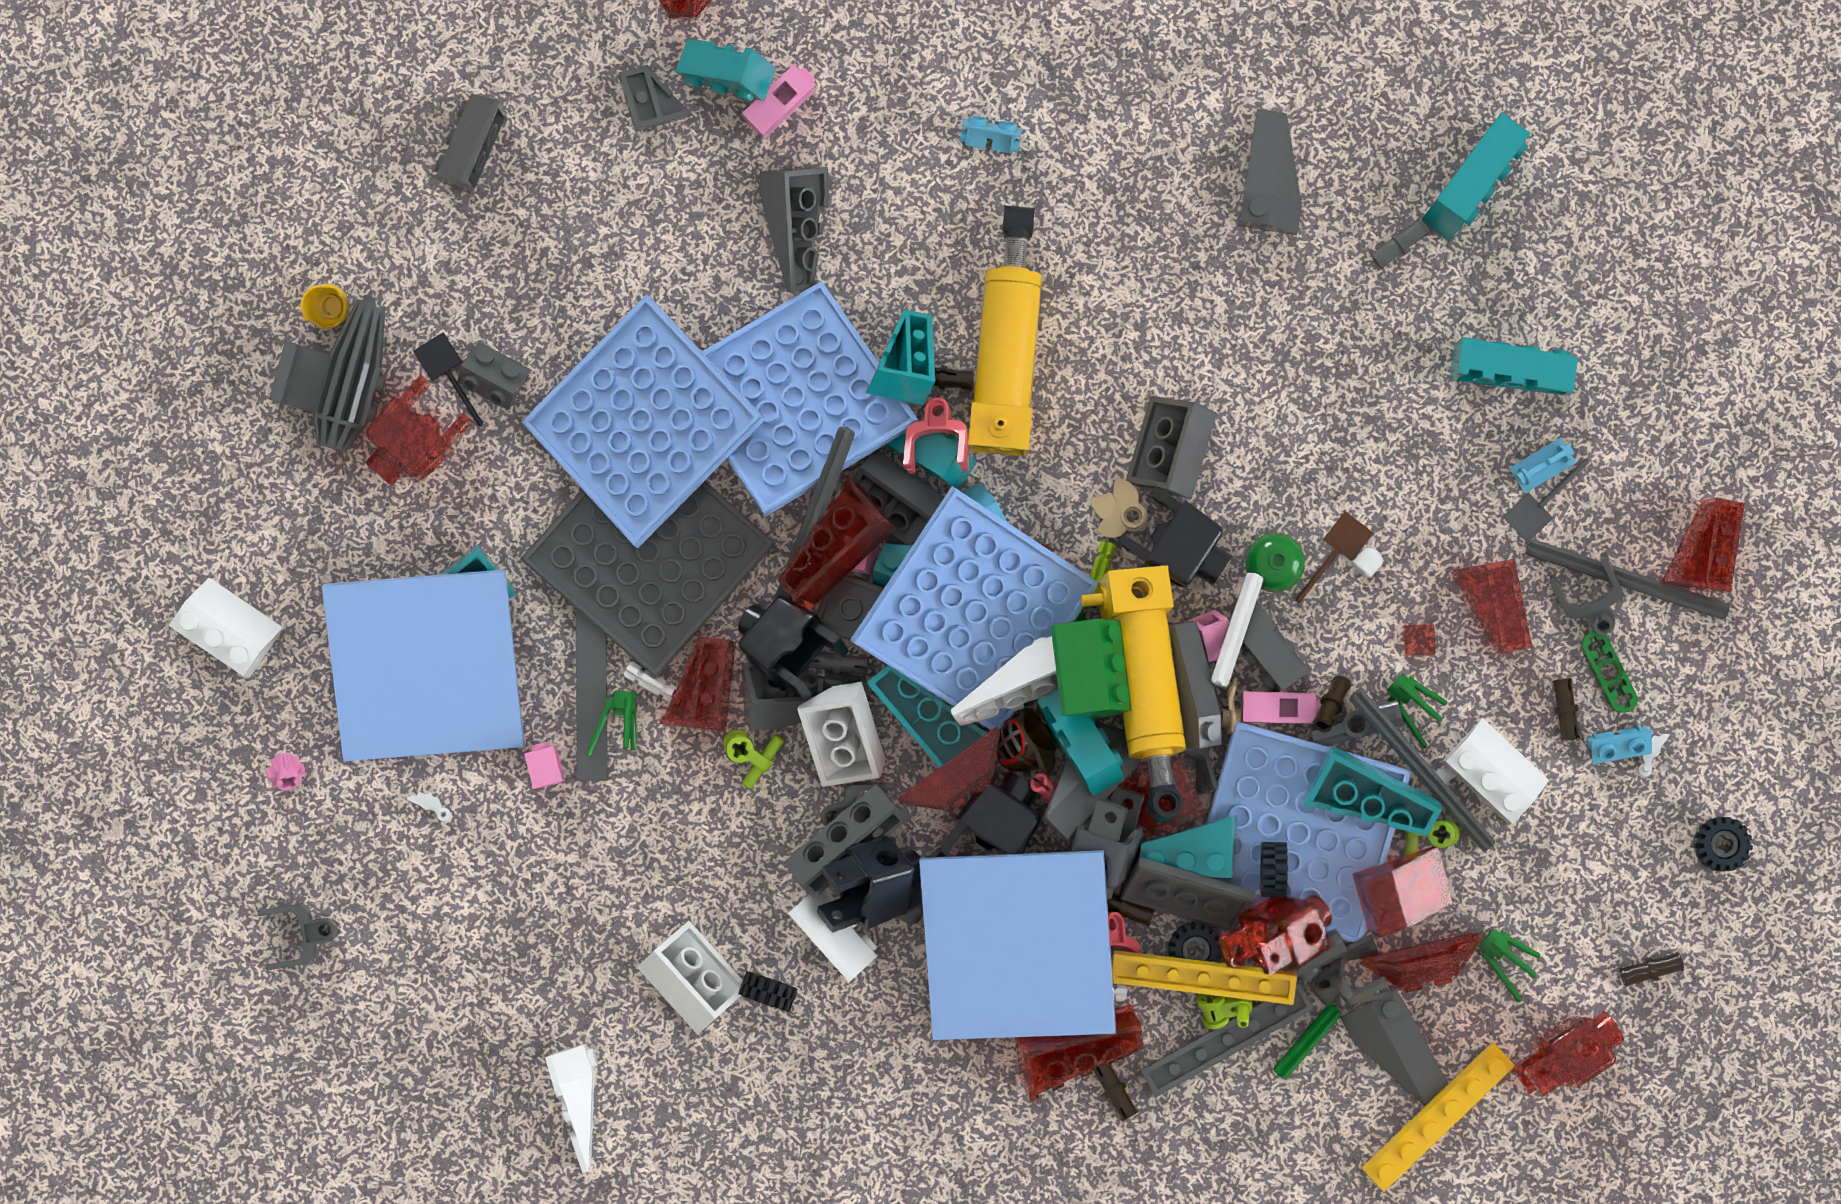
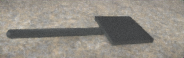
M1584 459L1540 502L1528 492L1503 518L1528 543L1553 519L1543 507L1589 463V460Z

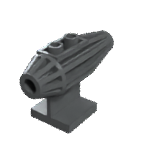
M364 295L363 300H356L329 354L288 341L284 343L269 400L313 412L317 445L347 452L361 432L367 427L368 421L374 422L378 405L373 404L376 392L382 393L386 376L381 375L383 370L382 360L386 307L381 306V299Z

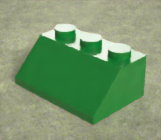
M1092 619L1051 625L1062 716L1108 718L1131 711L1120 620Z

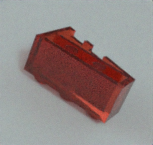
M1717 497L1702 500L1661 583L1715 594L1731 593L1745 503Z
M1515 559L1462 568L1450 572L1497 655L1533 648Z
M698 637L683 670L682 678L677 689H674L671 702L659 724L726 732L736 642L727 639Z

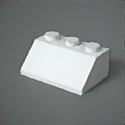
M208 578L184 602L169 624L175 631L245 677H251L284 628L211 578Z
M862 682L832 686L798 706L797 710L822 787L880 778L886 759Z
M1483 718L1441 761L1507 824L1515 823L1535 801L1549 781Z
M827 889L815 898L809 894L788 914L846 980L850 982L878 956L874 952L878 947L867 934L861 937L854 928L858 924L832 933L817 914V907L836 899Z
M690 921L686 922L637 966L641 973L697 1035L741 996L738 993L743 980Z

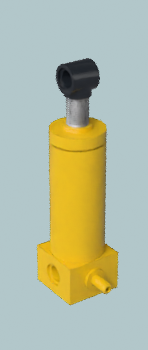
M1005 205L1002 235L1006 239L1005 246L1007 250L1004 251V266L985 271L974 402H972L968 440V451L1028 456L1032 420L1031 397L1041 296L1040 288L1042 284L1041 274L1025 268L1027 242L1030 241L1033 234L1035 208Z
M1168 565L1107 571L1097 586V594L1082 595L1080 603L1083 607L1099 606L1101 619L1120 620L1132 709L1123 713L1129 758L1147 760L1151 783L1147 812L1152 820L1158 823H1167L1176 817L1183 808L1182 796L1177 791L1176 785L1172 784L1169 757L1186 750L1167 614L1174 607ZM1159 799L1169 801L1171 812L1161 810Z

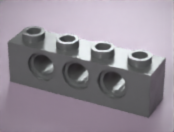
M875 784L871 789L866 790L847 809L842 810L826 827L817 831L814 837L806 844L796 849L783 863L800 886L815 898L831 885L822 874L823 866L844 859L847 847L883 836H889L907 819L891 798L878 784Z

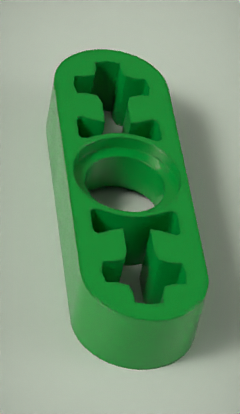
M1595 631L1586 634L1581 641V650L1609 706L1618 713L1632 711L1637 705V694L1609 638L1606 635H1599ZM1592 637L1595 640H1602L1603 645L1599 647L1602 655L1604 656L1609 653L1611 657L1601 660L1597 665L1594 662V659L1600 658L1597 651H1590L1588 649V646L1591 644L1590 638ZM1607 663L1614 665L1617 669V676L1612 681H1607L1601 676V668ZM1623 680L1624 685L1619 686L1622 694L1630 695L1626 708L1623 704H1616L1615 700L1619 698L1616 689L1609 692L1607 686L1616 685Z

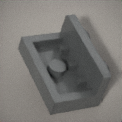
M478 341L462 363L457 382L463 385L465 389L489 399L494 405L502 406L509 410L513 405L514 397L527 380L531 369Z

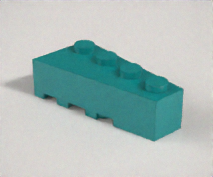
M1501 112L1421 220L1448 241L1454 237L1464 223L1470 226L1480 213L1476 209L1480 201L1486 204L1496 191L1492 187L1497 179L1502 182L1511 171L1512 167L1508 163L1512 158L1518 161L1527 149L1528 145L1524 142L1530 135V132Z
M1462 337L1454 345L1450 380L1570 396L1574 393L1578 357L1570 356V351L1554 349L1552 352L1541 351L1540 347L1524 345L1518 347L1506 342H1489L1476 338Z

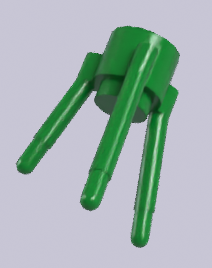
M1402 673L1386 690L1391 695L1388 700L1390 702L1397 700L1403 720L1421 747L1426 748L1427 743L1402 706L1401 701L1406 705L1412 699L1438 722H1441L1443 718L1423 701L1417 693L1420 691L1442 705H1447L1448 702L1418 683L1412 676L1408 678Z
M617 690L613 692V699L606 698L605 708L586 751L587 757L591 756L611 710L614 711V717L624 718L623 749L627 750L629 748L630 739L631 750H636V712L638 705L636 704V693Z
M1493 928L1478 946L1483 950L1480 956L1491 965L1516 1001L1521 1002L1522 997L1497 964L1494 957L1500 960L1505 955L1532 978H1536L1537 973L1509 951L1511 947L1509 944L1535 958H1539L1540 953L1513 939L1503 930L1498 932Z

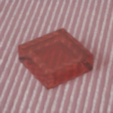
M1434 624L1403 626L1404 656L1436 654Z

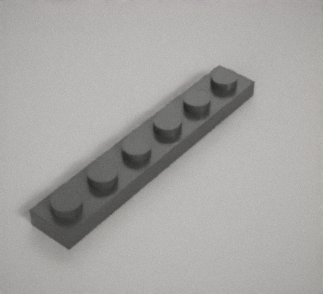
M1297 982L1293 1005L1263 1001L1252 1007V1011L1249 1013L1248 1027L1240 1028L1237 1025L1236 1016L1226 1026L1207 1032L1140 1071L1156 1098L1315 1008L1301 983Z

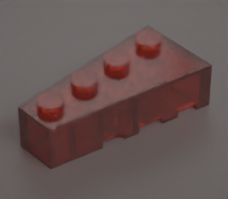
M849 476L842 486L844 488L837 499L833 498L828 505V512L820 524H815L810 531L811 537L803 548L798 549L778 578V582L792 599L808 610L818 603L897 528L865 489Z
M1131 1004L1115 1008V1034L1014 1037L1020 1080L1029 1101L1032 1102L1040 1098L1039 1094L1050 1088L1055 1091L1064 1087L1063 1082L1078 1075H1081L1083 1078L1093 1073L1092 1070L1103 1063L1110 1065L1144 1049L1141 1023Z

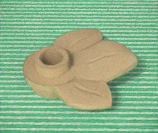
M1117 478L1115 480L1113 494L1098 495L1090 501L1094 512L1103 519L1097 532L1105 537L1116 538L1126 531L1136 532L1141 530L1147 523L1148 513L1146 508L1139 503L1138 490L1124 479ZM1134 511L1138 514L1136 522L1128 521L1127 514Z
M1234 678L1231 685L1227 687L1228 710H1223L1221 717V728H1226V734L1229 735L1234 731L1235 722H1241L1242 709L1235 708V691L1238 678Z

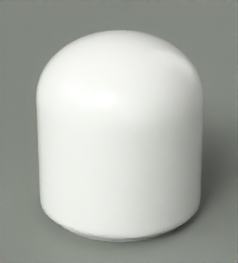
M1365 548L1354 559L1352 565L1361 575L1371 578L1382 566L1383 558L1376 549Z

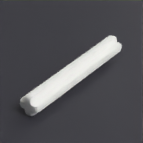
M1247 573L1211 677V682L1220 687H1227L1230 682L1263 583V577L1256 573Z

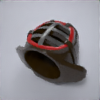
M1025 707L1024 709L1017 710L1020 716L1005 720L1004 725L1000 728L992 743L998 762L1003 768L1010 771L1027 772L1040 769L1043 774L1047 775L1055 767V737L1049 727L1041 721V718L1035 712Z

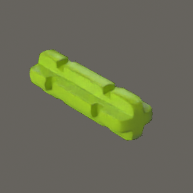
M1101 541L1097 551L1099 555L1095 558L1090 577L1098 583L1109 571L1111 565L1110 557H1113L1116 545L1111 542Z

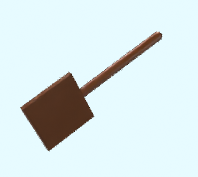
M1345 511L1323 538L1335 549L1297 596L1296 602L1300 603L1339 552L1352 561L1372 536L1373 532Z

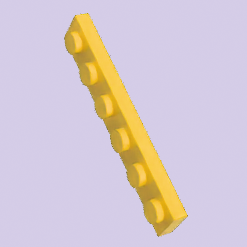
M1114 950L1112 978L1115 984L1280 1004H1294L1297 972Z
M1492 1042L1362 1167V1170L1385 1192L1515 1067L1513 1062Z

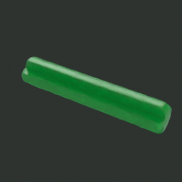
M1333 1004L1327 1005L1274 1066V1072L1282 1079H1287L1340 1018L1342 1012Z

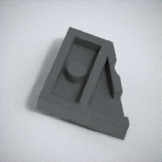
M648 65L619 72L618 77L635 132L691 116L690 110L676 99L671 89L658 79L657 74Z

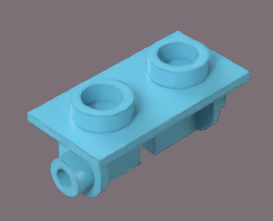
M975 115L970 116L969 119H963L962 127L967 128V131L961 130L959 141L965 142V146L985 149L987 138L993 139L991 150L1012 154V151L1018 152L1020 140H1016L1015 137L1021 138L1022 129L1016 128V123L1009 121H999V125L987 123V118Z
M1559 438L1509 469L1525 494L1576 464V461L1572 456L1574 451L1569 444L1565 445L1562 438Z
M1637 725L1636 727L1619 730V735H1614L1613 731L1600 734L1593 733L1592 737L1587 738L1588 748L1592 751V764L1652 754V730Z

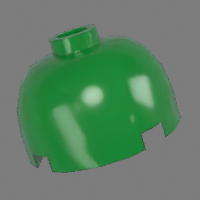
M1268 533L1259 537L1250 545L1245 556V570L1247 573H1256L1263 577L1262 590L1280 593L1292 588L1301 579L1305 570V556L1301 546L1292 537L1283 533Z

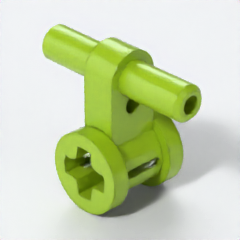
M733 729L724 736L723 747L732 761L736 763L749 761L754 764L742 781L745 787L752 789L761 774L769 770L774 762L772 758L783 744L784 739L777 734L774 735L763 752H760L753 747L749 736L743 730ZM734 743H736V744H741V743H743L744 748H743V749H740V748L737 747V748L734 750V748H733L732 745H733Z
M1451 820L1437 821L1428 836L1405 831L1407 839L1404 857L1409 859L1416 858L1419 836L1429 838V841L1438 848L1455 845L1460 838L1458 825ZM1446 826V832L1450 833L1451 836L1442 841L1443 837L1438 835V830L1444 829Z
M1199 994L1197 996V1004L1203 1010L1202 1020L1206 1028L1220 1029L1229 1023L1230 1017L1236 1016L1237 1025L1240 1028L1248 1027L1249 1013L1252 1011V1000Z

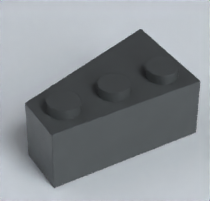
M1256 601L1242 643L1245 651L1241 654L1251 667L1258 666L1263 673L1259 678L1270 692L1273 689L1276 692H1282L1310 672L1312 668L1307 662L1305 664L1294 651L1295 647L1290 641L1287 642L1278 630L1276 623ZM1232 615L1227 618V619L1229 620V624H1230Z

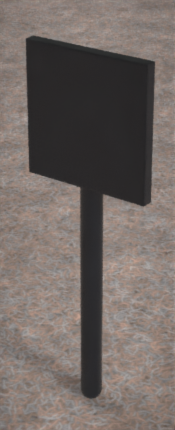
M442 332L413 352L432 381L444 373L446 374L477 425L482 426L483 421L450 371L462 363V360L444 332Z

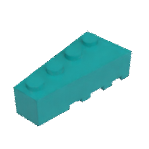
M889 665L867 682L870 688L945 776L992 737L974 723L959 726L951 713L952 708Z
M1333 745L1304 796V806L1317 807L1340 815L1346 814L1358 817L1360 820L1378 822L1389 827L1428 836L1442 811L1440 801Z

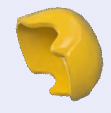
M325 283L310 287L302 296L300 308L306 321L313 323L320 329H329L340 326L347 319L350 304L346 293L341 288Z

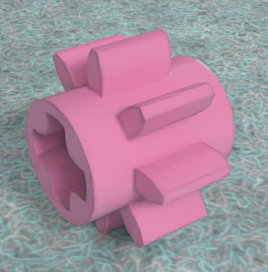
M288 753L275 756L271 759L272 767L266 768L267 778L271 780L273 788L278 787L285 791L292 790L300 785L299 777L306 775L304 765L300 763L299 756L293 757Z

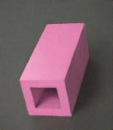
M794 64L769 87L765 101L756 99L742 112L743 119L764 140L816 91L813 84L815 78L807 69L803 67L799 70Z
M1241 692V722L1314 724L1313 720L1321 707L1320 700H1316V693Z

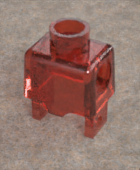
M421 374L399 399L396 396L392 397L366 431V437L377 449L365 463L391 486L404 472L416 481H423L455 451L452 445L474 422L465 413H462L441 436L439 430L440 423L432 415H421L413 412L410 407L431 385Z
M1309 895L1304 899L1287 896L1269 897L1238 915L1240 926L1218 939L1227 967L1233 968L1251 957L1254 962L1261 964L1264 974L1271 975L1275 971L1283 969L1299 970L1330 948V940L1326 928L1331 925L1332 916L1324 900L1316 895ZM1267 925H1278L1277 933L1270 937L1267 932ZM1237 947V953L1234 956L1233 951L1234 948Z
M1605 1011L1592 1019L1589 1017L1571 1016L1535 1038L1531 1046L1532 1048H1538L1539 1051L1515 1065L1513 1071L1528 1094L1538 1090L1541 1096H1545L1560 1085L1578 1089L1615 1064L1616 1056L1612 1049L1625 1040L1615 1021ZM1581 1038L1582 1049L1578 1053L1577 1042Z

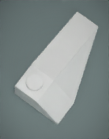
M1052 636L1039 638L1032 645L1025 647L953 707L951 713L959 726L994 717L999 713V709L1013 708L1014 711L1024 709L1025 702L1041 699L1057 690L1058 681Z
M585 1043L545 1057L556 1096H563L565 1101L562 1102V1114L567 1125H572L573 1131L570 1132L571 1141L582 1173L588 1172L591 1169L595 1080L593 1067L598 1066L594 1049H588Z

